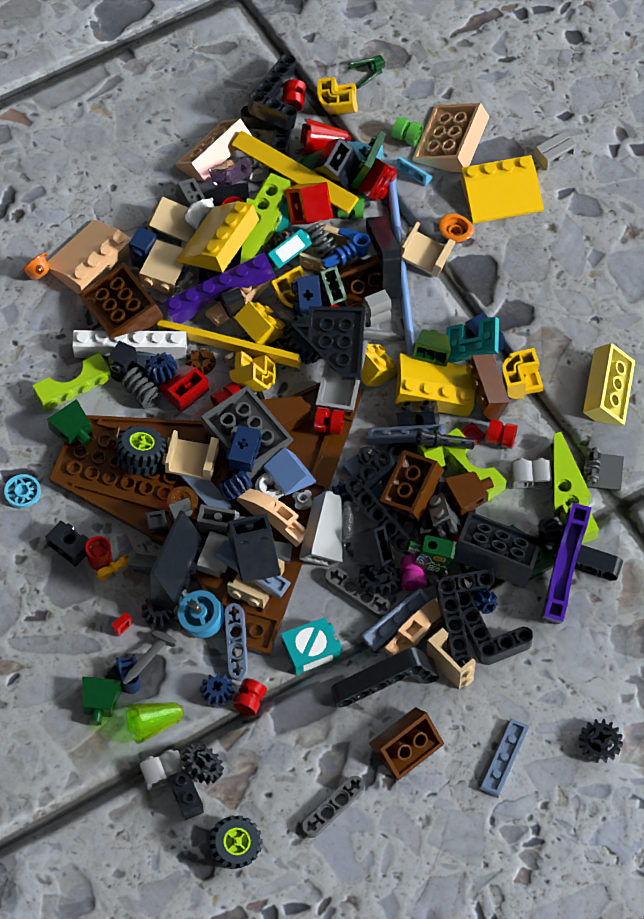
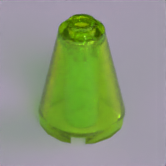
M177 702L136 703L126 706L129 708V710H126L129 732H134L136 737L133 740L136 744L143 743L182 721V717H184L183 707L178 705Z

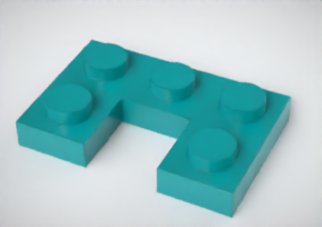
M494 316L479 320V336L471 339H466V326L463 323L446 327V335L449 338L451 347L448 362L454 363L469 360L474 355L497 354L499 319Z

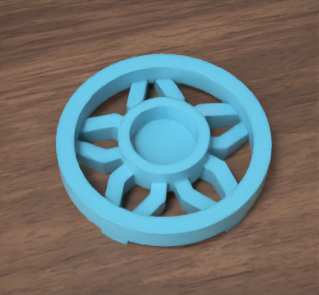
M20 474L12 477L6 483L4 494L10 505L18 509L27 508L38 502L41 488L39 482L34 477ZM22 479H28L31 481L25 483ZM15 482V488L9 489L10 485ZM36 487H37V494H35L34 492H32V491H34V490L36 489Z

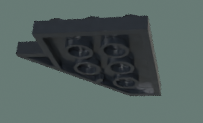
M309 306L308 323H292V329L342 380H361L366 308Z

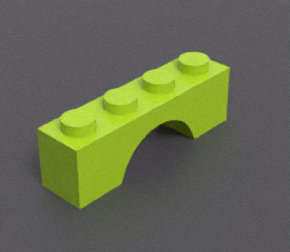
M98 353L83 360L82 372L76 379L69 382H57L48 377L32 385L33 392L45 412L56 408L65 401H71L75 396L89 392L98 385L107 383L111 379V373L101 354Z
M458 428L447 434L465 437ZM449 440V442L461 443V441ZM442 446L444 458L451 462V466L455 471H459L461 474L474 471L480 480L487 477L492 479L494 487L486 490L487 502L505 490L506 479L494 467L483 469L472 465L466 457L468 449Z

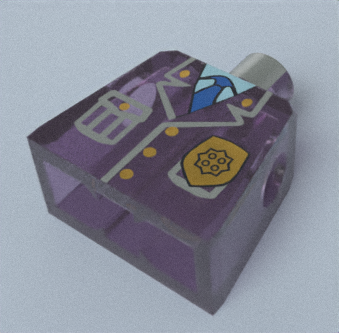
M250 156L234 157L208 169L214 186L234 185L251 175L250 167L254 166V160Z

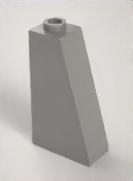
M324 491L321 495L314 497L300 552V560L327 567H332L342 562L341 496L335 495L331 491Z

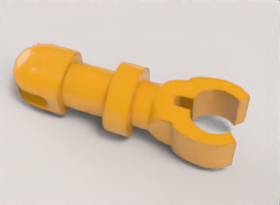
M123 555L115 563L111 562L108 567L101 568L96 572L98 574L96 577L100 582H103L113 572H119L121 567L128 565L129 555Z

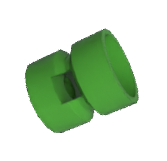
M399 116L394 123L391 137L399 141L404 139L405 143L416 146L423 132V124L415 121L410 123L409 119Z
M355 195L359 200L349 214L338 208V217L348 218L352 215L353 218L363 219L365 195Z

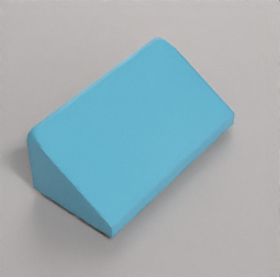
M399 156L397 158V169L424 186H427L433 179V176Z

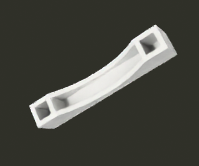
M74 330L73 352L75 358H89L98 353L101 355L111 353L120 340L135 347L136 351L156 355L157 353L162 354L166 352L167 355L171 354L174 359H187L186 331H137L110 338L106 331Z

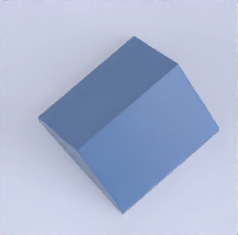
M285 447L263 467L285 496L316 483L314 477L298 457Z

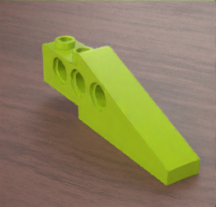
M270 173L269 177L263 180L261 190L256 192L253 200L247 198L246 203L253 204L259 221L242 244L240 264L262 254L281 222L279 210L286 199L285 189L291 187L289 180Z
M558 432L553 437V515L560 514V519L564 524L568 511L567 505L577 503L588 506L591 494L562 432ZM591 513L581 544L598 539L599 528Z

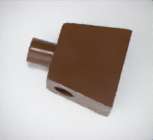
M474 471L448 477L445 479L444 485L460 517L465 516L469 511H473L487 501L486 490L494 487L490 477L480 480Z

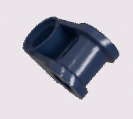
M135 653L125 658L116 657L117 668L124 691L128 694L137 693L141 688L139 674L132 679L135 682L123 684L128 672L137 663Z

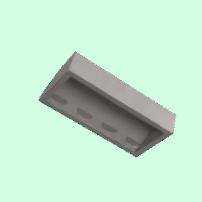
M364 341L362 369L365 360L368 341ZM325 362L316 407L329 408L330 412L334 409L353 412L360 380H342Z

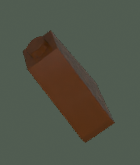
M301 396L261 399V402L287 432L311 420L312 408Z

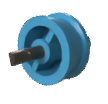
M199 590L188 594L182 600L178 608V618L181 625L192 636L208 638L215 635L222 628L225 622V609L212 593Z

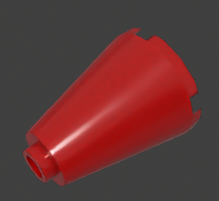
M304 119L306 123L302 124L300 143L304 144V148H301V153L307 155L324 149L329 141L339 137L347 143V141L351 140V137L345 130L312 119Z

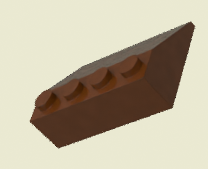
M125 263L78 294L110 338L148 329L164 318L157 304Z

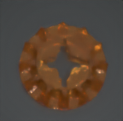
M185 486L173 489L167 497V505L169 506L180 501L181 496H183L184 499H190V507L193 513V510L198 505L196 492Z

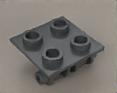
M597 447L592 448L590 452H586L583 479L587 487L621 491L624 456L601 454L600 449Z

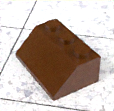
M377 254L338 269L347 296L346 300L341 301L344 307H357L363 303L364 297L380 291V261Z
M493 354L474 355L468 362L466 371L471 378L472 389L477 396V403L487 418L499 420L510 401Z
M404 450L379 500L380 503L405 517L420 521L444 469L438 461Z
M415 707L369 742L379 761L396 780H400L441 748L444 742L428 713Z

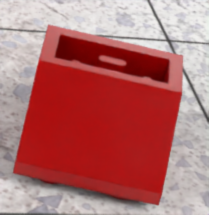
M375 158L370 171L357 189L369 197L380 201L381 198L383 199L388 192L387 187L390 182L392 183L395 180L397 169L381 159Z
M327 182L295 184L285 189L291 225L310 224L333 218Z
M183 365L176 371V375L172 376V380L167 379L165 383L162 382L157 388L159 389L158 392H162L163 396L182 413L209 391L208 378L196 367Z

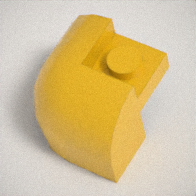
M335 77L317 79V94L324 110L334 115L357 113L358 105L356 102L355 83L337 85Z
M301 266L269 282L279 301L288 308H293V301L295 300V293H292L291 290L293 278L306 277ZM304 293L302 295L305 298H309V294Z
M535 348L509 354V357L502 365L503 382L508 396L512 399H524L526 394L543 391V384L538 372L539 361Z
M243 351L236 352L235 369L229 371L233 382L242 388L248 385L254 393L268 390L275 384L276 362L266 355L252 359Z

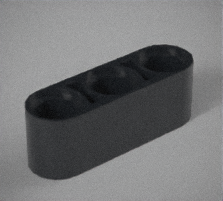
M581 545L574 569L610 581H616L619 577L623 560L618 556Z

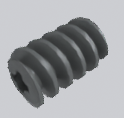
M320 220L308 227L305 232L310 234V241L314 240L311 247H318L315 253H322L319 259L323 260L333 254V249H335L337 243L331 244L334 238L326 237L330 231L323 232L326 225H319L322 221Z
M138 367L131 369L123 379V387L137 399L143 408H151L162 399L163 393H158L159 389L154 387L152 382H149L148 377H144V373L140 372Z

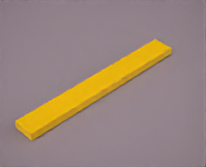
M242 130L231 144L237 150L296 184L327 182L331 204L348 214L359 200L352 193Z
M160 320L157 323L159 331H186L187 340L234 352L243 351L248 356L256 358L266 355L276 363L299 369L302 364L300 355L297 353L166 320Z

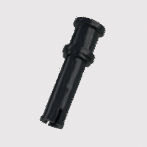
M418 429L416 433L417 446L430 445L433 448L447 446L473 450L475 446V439L472 437L444 435L439 431L427 432L423 429ZM449 440L461 441V443L449 442Z

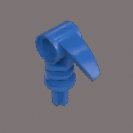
M340 228L338 234L347 238L350 242L346 243V246L342 245L341 248L333 249V254L321 261L324 269L333 267L338 263L344 265L351 258L365 257L369 253V236L352 229Z

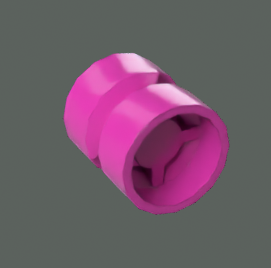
M416 555L407 556L401 560V572L403 573L401 585L407 591H414L417 587L423 590L427 587L426 569L415 565Z

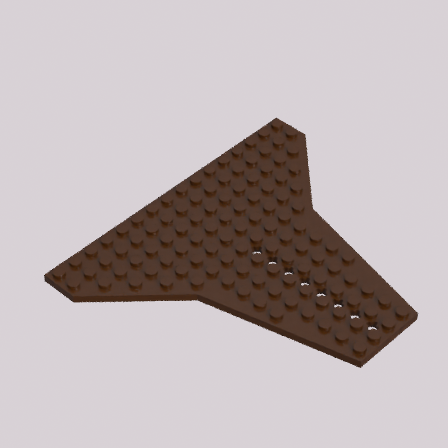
M320 383L289 396H301L312 408L310 421L288 431L293 441L286 449L298 457L316 480V483L295 492L301 493L309 490L312 493L311 500L313 501L314 497L321 495L324 491H329L364 393L362 388H358L354 411L345 412L341 436L330 434L329 431L325 433L314 431L317 412L316 401ZM86 415L91 423L92 431L88 434L92 439L91 443L83 447L79 441L71 446L64 442L50 475V482L164 545L172 528L169 505L189 498L193 519L191 522L198 531L197 518L200 506L203 503L184 484L185 482L179 475L166 473L165 465L163 464L156 471V476H150V474L148 476L131 475L128 471H123L121 469L122 466H114L112 462H116V443H112L110 449H108L107 441L113 438L117 426L121 427L120 433H122L125 428L129 429L130 426L136 427V425H141V427L148 426L150 429L153 428L162 435L166 444L165 453H168V437H172L174 430L178 433V439L209 445L211 436L203 428L202 421ZM326 417L325 424H329L330 418ZM219 447L211 482L220 491L218 486L221 481L239 470L229 468L226 455ZM81 450H84L85 455L78 456V454H76V452H81ZM102 455L103 460L96 461V459H94V457ZM265 470L251 478L252 486L250 489L256 490V481L262 474L267 473ZM174 475L176 480L168 481L166 478ZM272 484L271 486L267 485L268 490H270V489L275 490V489H274V485H275V484ZM293 493L279 497L278 500L299 515L297 521L306 529L311 507L305 510L296 509ZM238 497L228 500L232 504L230 510H236L242 517L254 516L236 500ZM165 510L168 530L149 533L145 513ZM270 524L275 542L291 543ZM198 532L203 539L204 547L209 534ZM303 542L298 547L293 544L290 564L284 563L282 577L291 582L290 586L280 600L271 595L264 609L253 607L247 601L235 599L228 593V582L233 583L238 574L237 571L229 566L220 577L198 571L197 569L193 574L201 590L212 593L220 601L224 609L232 603H236L243 608L245 613L247 650L267 656L271 655L304 560H300ZM234 609V612L230 614L234 617V622L240 623L236 620V614L239 612ZM224 622L222 628L226 634V624ZM239 627L233 628L230 633L231 636L238 637L241 629Z

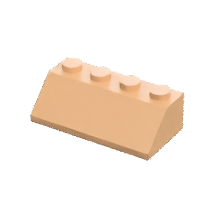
M241 119L222 120L176 162L175 166L196 181H206L212 176V172L224 165L223 162L236 154L235 151L237 149L231 144L242 130L249 135L251 133Z

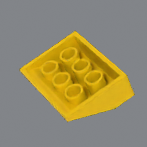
M532 155L461 168L460 181L473 224L537 213L544 210Z
M236 201L213 207L176 259L177 262L223 273L259 221L253 204Z
M400 353L395 404L399 405V402L437 401L439 412L469 417L474 408L475 391L472 389V381L467 374L466 365L448 362L445 367L412 359V355Z

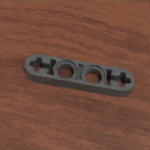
M331 567L326 571L325 580L330 587L375 617L381 619L390 611L391 605L386 599L377 593L372 595V591L366 593L365 588L360 587L361 583L340 568ZM337 574V575H338V579L334 578V579L332 580V579H331V575H332V576H335V575ZM347 584H353L356 588L350 592L346 591L344 587ZM368 594L371 596V600L363 602L360 597ZM383 606H385V611H378V607L382 608Z
M351 776L304 820L302 825L304 835L308 838H315L322 833L363 793V779L359 776ZM351 783H359V789L354 788L352 791H350ZM339 795L344 796L347 800L342 805L335 802V798ZM324 809H329L332 815L329 818H323L320 813ZM315 817H317L319 822L315 825V831L312 829L308 831V825L313 826L316 823Z

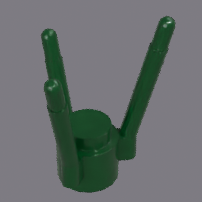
M381 55L348 63L349 69L368 65L370 71H375L361 82L357 88L360 89L375 76L383 73L382 69L385 68V61Z

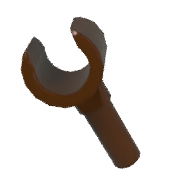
M117 426L113 438L108 439V449H110L112 443H116V450L121 427Z

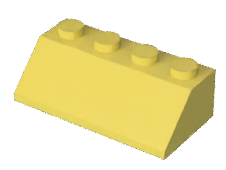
M612 343L594 348L583 413L596 422L623 426L626 420L635 360Z

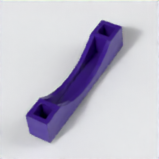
M262 253L164 301V304L173 322L181 324L193 318L204 306L220 297L221 293L236 286L240 289L261 285L276 276L265 253Z
M572 503L568 507L540 618L542 620L556 624L564 622L573 572L587 529L591 507Z

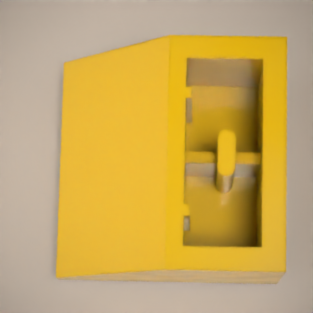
M248 301L234 317L258 344L267 345L284 336L285 324L279 318L273 316V310L267 305L262 306L258 302Z
M368 344L361 381L366 387H377L397 375L398 367L396 361L386 354L383 346Z

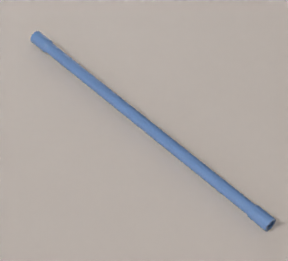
M395 178L392 183L390 182L387 189L392 231L399 246L403 238L396 188L397 180ZM402 260L401 308L407 355H413L415 338L406 263Z

